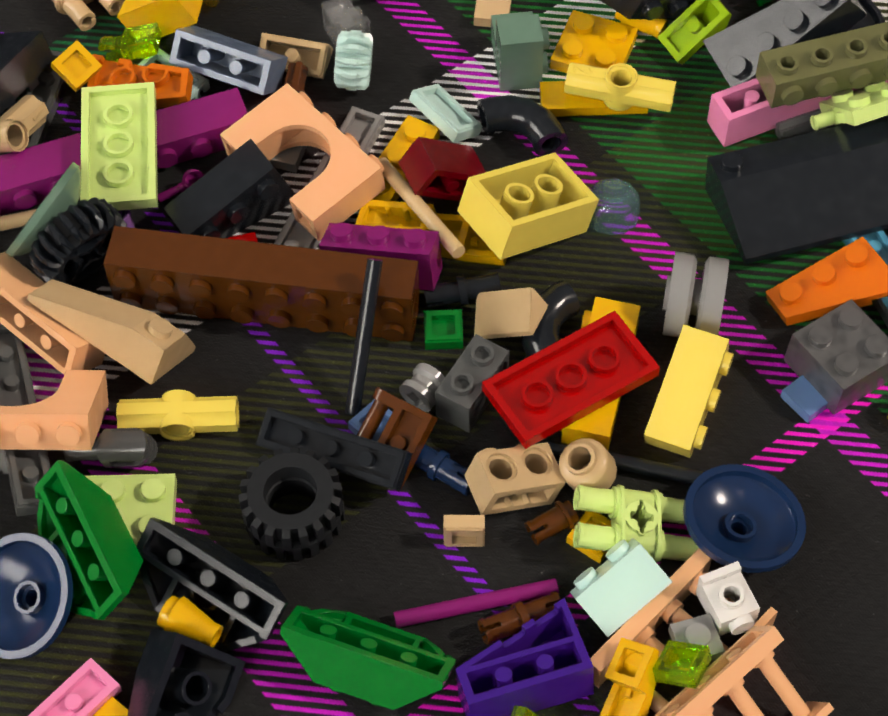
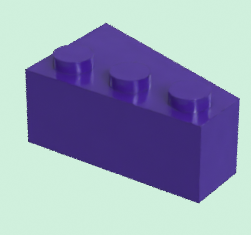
M565 597L555 603L554 609L540 619L534 621L532 618L523 624L522 630L503 643L498 640L456 668L458 695L466 716H523L594 694V667Z

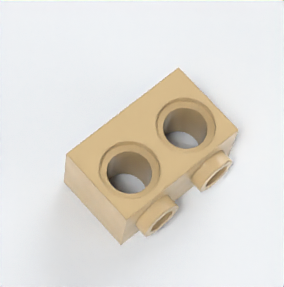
M548 442L534 444L527 449L522 444L497 450L496 448L483 449L476 453L464 474L481 515L550 505L566 483Z

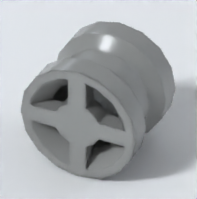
M419 363L413 370V377L406 379L401 384L399 392L406 402L425 412H429L435 405V391L445 377L433 366Z

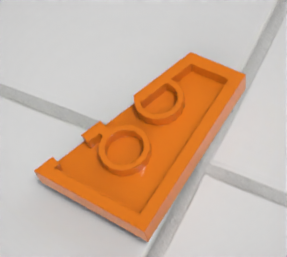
M92 54L102 65V69L88 81L87 87L154 82L156 88V109L171 107L191 100L193 76L189 68L156 63L141 66L133 64L130 59L119 58L118 62L105 60L103 55Z

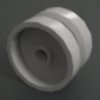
M675 251L672 274L667 276L662 308L666 313L662 335L679 338L683 325L688 326L689 315L696 316V329L715 335L719 334L727 286L729 259L710 256L705 261L702 279H695L697 269L695 254Z

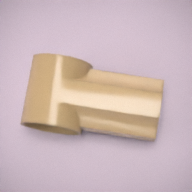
M25 95L0 117V153L21 152L25 150L28 146L29 137L46 122V116L49 114V111L44 102L38 100L34 95Z

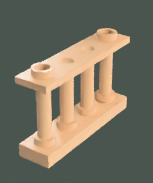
M700 548L670 577L672 583L632 616L590 658L594 667V685L599 688L607 680L604 676L621 637L656 648L659 651V663L686 686L699 676L691 667L682 668L678 656L655 637L657 633L654 630L663 621L669 624L693 618L683 610L684 604L682 602L691 593L697 596L696 589L699 576L709 572L712 558L707 556ZM730 597L726 598L729 602H735ZM770 607L755 622L754 626H773L778 611ZM722 642L725 651L729 649V647ZM654 690L650 709L657 714L669 701Z
M753 626L654 716H714L712 714L714 711L712 705L722 696H729L743 716H764L743 686L745 682L743 677L753 668L760 669L792 716H828L834 708L829 702L807 701L805 703L773 659L775 655L773 650L784 641V638L775 626Z

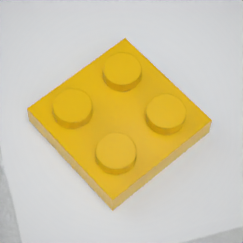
M572 10L551 56L550 69L567 73L569 63L571 62L606 69L613 64H626L638 37V28Z

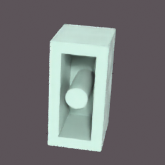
M634 538L628 543L624 539L615 544L605 555L608 560L596 570L590 567L582 572L573 582L576 587L570 591L576 601L607 637L672 583L666 573Z

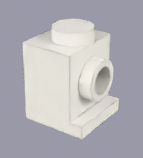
M738 561L699 576L696 595L706 614H711L719 636L729 632L732 635H738L748 631L755 625L760 611V607L741 573L742 568ZM734 596L736 602H729L726 598Z

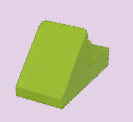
M696 0L657 38L674 59L683 65L704 45L703 40L726 29L732 14L720 0Z

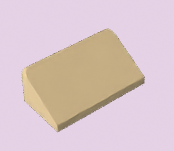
M263 32L259 44L260 48L288 57L285 73L289 63L301 61L303 65L308 67L307 76L324 79L333 51V47L330 44Z
M531 287L480 292L476 300L474 335L477 334L485 339L533 335L547 310L548 304Z

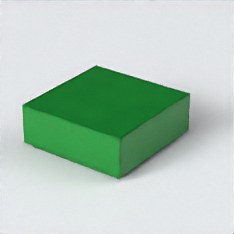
M462 309L424 311L425 350L463 349Z

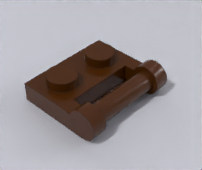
M377 387L372 395V398L375 400L357 435L372 440L388 408L394 409L377 442L413 453L401 487L402 490L438 418Z

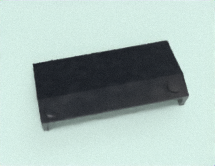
M888 115L857 126L844 124L707 157L705 190L745 264L888 229Z

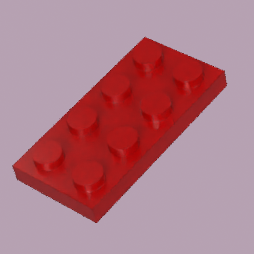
M613 311L482 382V391L522 446L527 449L659 376L660 366L616 311Z

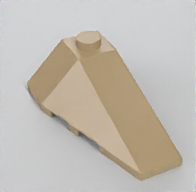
M53 279L29 293L27 300L150 385L192 354L196 347L184 332L154 312Z

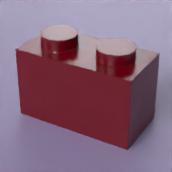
M418 137L398 161L415 195L458 202L461 200L468 177L486 172L472 146Z

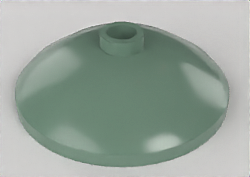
M75 162L71 163L5 253L11 257L30 253L32 243L39 239L38 233L45 230L48 226L47 222L53 221L58 216V213L62 214L65 212L69 205L76 206L78 204L81 194V171L79 165Z

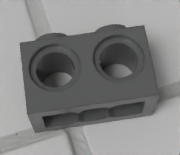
M475 334L435 391L436 416L470 433L490 403L482 391V382L509 368L510 351Z

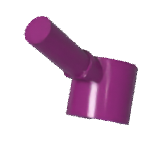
M196 169L187 170L183 175L182 182L159 193L158 200L163 202L181 194L205 174Z

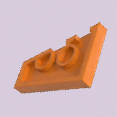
M862 236L765 292L766 298L787 326L820 318L851 299L859 307L872 305V300L888 296V265Z

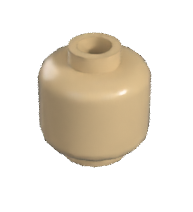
M580 438L572 441L564 448L560 455L558 465L566 483L574 491L578 485L609 489L616 479L617 466L614 457L600 442L594 439Z

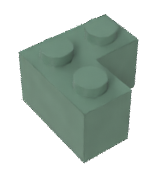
M533 11L491 15V43L500 92L540 88L542 74L548 72V57L544 50L549 49L550 42L548 28L541 27L539 14H533Z

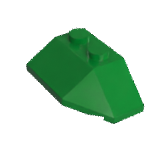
M57 460L35 486V499H39L37 513L38 534L58 546L69 564L73 580V599L70 612L97 620H104L129 594L143 559L111 495L65 461Z
M297 605L280 630V635L314 683L328 687L332 691L345 693L368 701L372 705L391 710L398 709L442 690L456 663L455 658L445 655L441 648L427 638L347 611L331 609L310 610L306 606Z

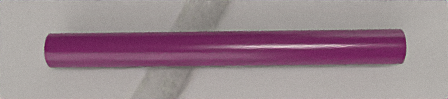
M556 578L395 611L393 612L396 628L510 605L518 601L534 600L546 596L553 591L559 594V588Z

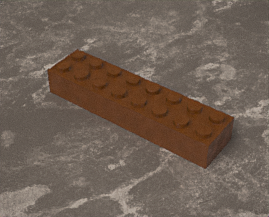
M114 226L103 264L114 300L145 310L159 311L167 315L179 313L196 315L202 319L221 318L234 320L242 324L255 322L270 324L277 328L297 327L309 329L317 333L330 331L346 333L349 336L356 337L367 258L383 260L372 337H381L393 342L401 340L413 341L420 306L418 261L121 226Z

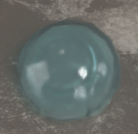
M617 178L602 179L589 188L599 199L589 226L597 232L608 235L624 234L636 226L640 212V197L630 183Z

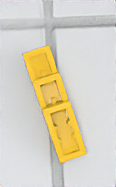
M370 200L360 208L355 225H380L390 228H417L430 231L406 202ZM427 204L465 247V252L461 257L453 258L440 243L442 257L465 262L505 266L507 258L500 260L461 215L436 213L434 205Z

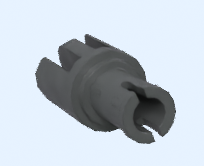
M139 428L104 429L99 437H96L91 451H63L65 460L68 462L99 460L105 468H132L150 464L156 458L158 447L154 438Z

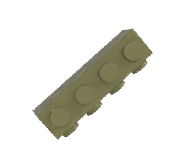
M888 22L760 52L755 76L770 107L790 106L800 101L816 97H828L837 92L853 88L861 89L867 85L888 80Z

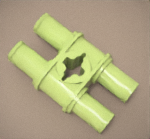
M619 484L611 489L578 485L574 491V510L608 514V517L611 519V527L578 522L573 534L574 548L608 552L619 541L625 539L628 543L634 538L644 547L655 562H659L661 559L686 562L699 549L691 537L665 534L664 530H662V522L685 524L683 499L664 497L663 493L655 489L650 492L625 489L623 485Z

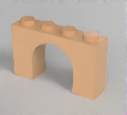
M288 83L220 134L228 156L249 139L254 141L269 161L282 151L296 146L316 147L330 156L325 170L289 199L295 220L318 241L323 238L329 223H343L386 189L383 178L384 167L379 159L373 154L367 155L363 152L357 140L350 133L343 134L328 113H320L314 108L311 99L303 91L298 93Z
M66 370L58 390L52 396L28 405L0 406V450L91 451L109 406L106 370Z

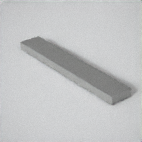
M352 106L339 130L343 134L350 133L359 143L361 150L368 155L385 126V117ZM327 153L323 156L309 183L317 178L327 167L330 156ZM292 211L274 244L316 249L320 241L315 239L295 220Z

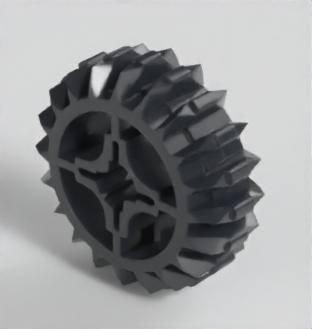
M94 197L88 201L85 199L81 200L76 206L69 205L68 209L62 214L58 213V216L53 221L47 222L48 226L45 230L38 233L39 239L31 245L32 250L29 254L30 264L33 266L34 272L45 283L53 279L77 286L80 281H88L91 275L99 273V270L104 266L103 263L114 226L126 227L127 224L119 211L105 199L99 200Z

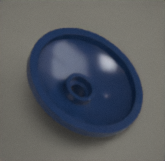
M728 464L711 468L693 481L684 500V521L691 538L707 556L721 565L726 566L738 561L742 572L763 573L773 571L789 563L803 544L806 534V520L801 504L783 482L761 469L739 464Z
M22 532L10 534L0 539V658L11 660L27 659L48 648L62 631L72 605L73 580L69 564L58 546L43 536Z

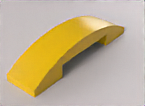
M621 637L604 676L612 681L613 685L599 716H648L658 672L659 651L656 648Z

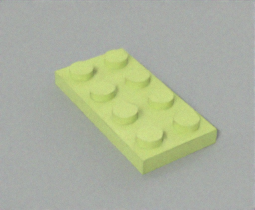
M154 82L81 87L80 201L84 199L88 201L94 197L99 200L105 199L118 211L158 208L157 109Z

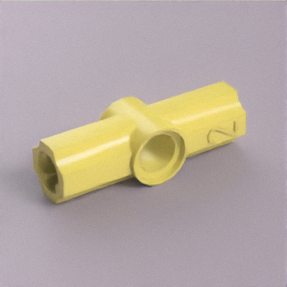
M571 62L567 70L564 93L603 100L608 108L615 111H624L632 106L670 112L677 81L639 75L635 68L625 63L613 64L606 69Z
M170 390L165 392L162 398L119 399L116 408L117 428H139L147 434H161L162 437L172 441L189 440L195 436V433L238 432L240 419L239 401L237 396L196 397L195 394L186 390Z

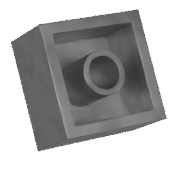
M851 299L793 333L784 361L799 377L803 375L828 402L827 408L835 415L888 382V337Z

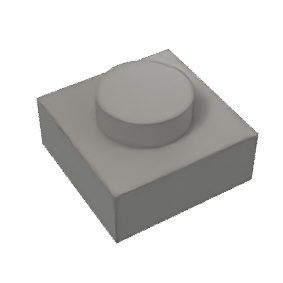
M710 613L669 625L668 632L683 669L714 661L725 652Z

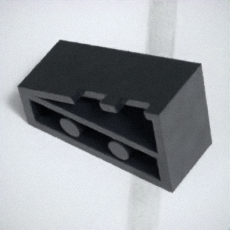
M249 139L163 208L182 234L228 238L290 205L289 199L295 193L254 141Z

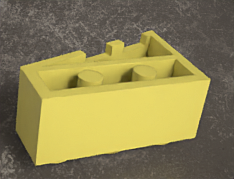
M683 325L644 433L645 443L688 458L691 457L694 448L701 450L708 427L703 426L708 411L714 413L721 394V390L717 389L722 375L727 376L734 354L729 352V339Z

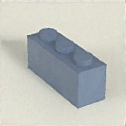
M193 25L176 29L169 63L182 68H189L190 71L260 95H267L281 88L288 57Z

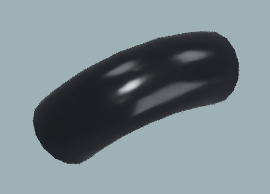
M505 95L488 97L477 101L480 122L486 134L501 131L520 133L527 137L535 153L540 156L554 152L558 153L568 143L566 131L552 111L532 99Z
M564 280L551 285L539 294L548 304V307L534 334L522 336V348L527 357L561 340L559 330L562 324L580 312L577 295Z

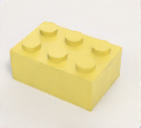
M554 152L468 177L457 211L493 253L502 260L587 232L599 199Z

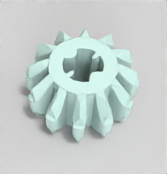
M351 30L341 31L338 35L334 66V83L337 88L356 91L366 90L369 86L373 54V38L370 33Z

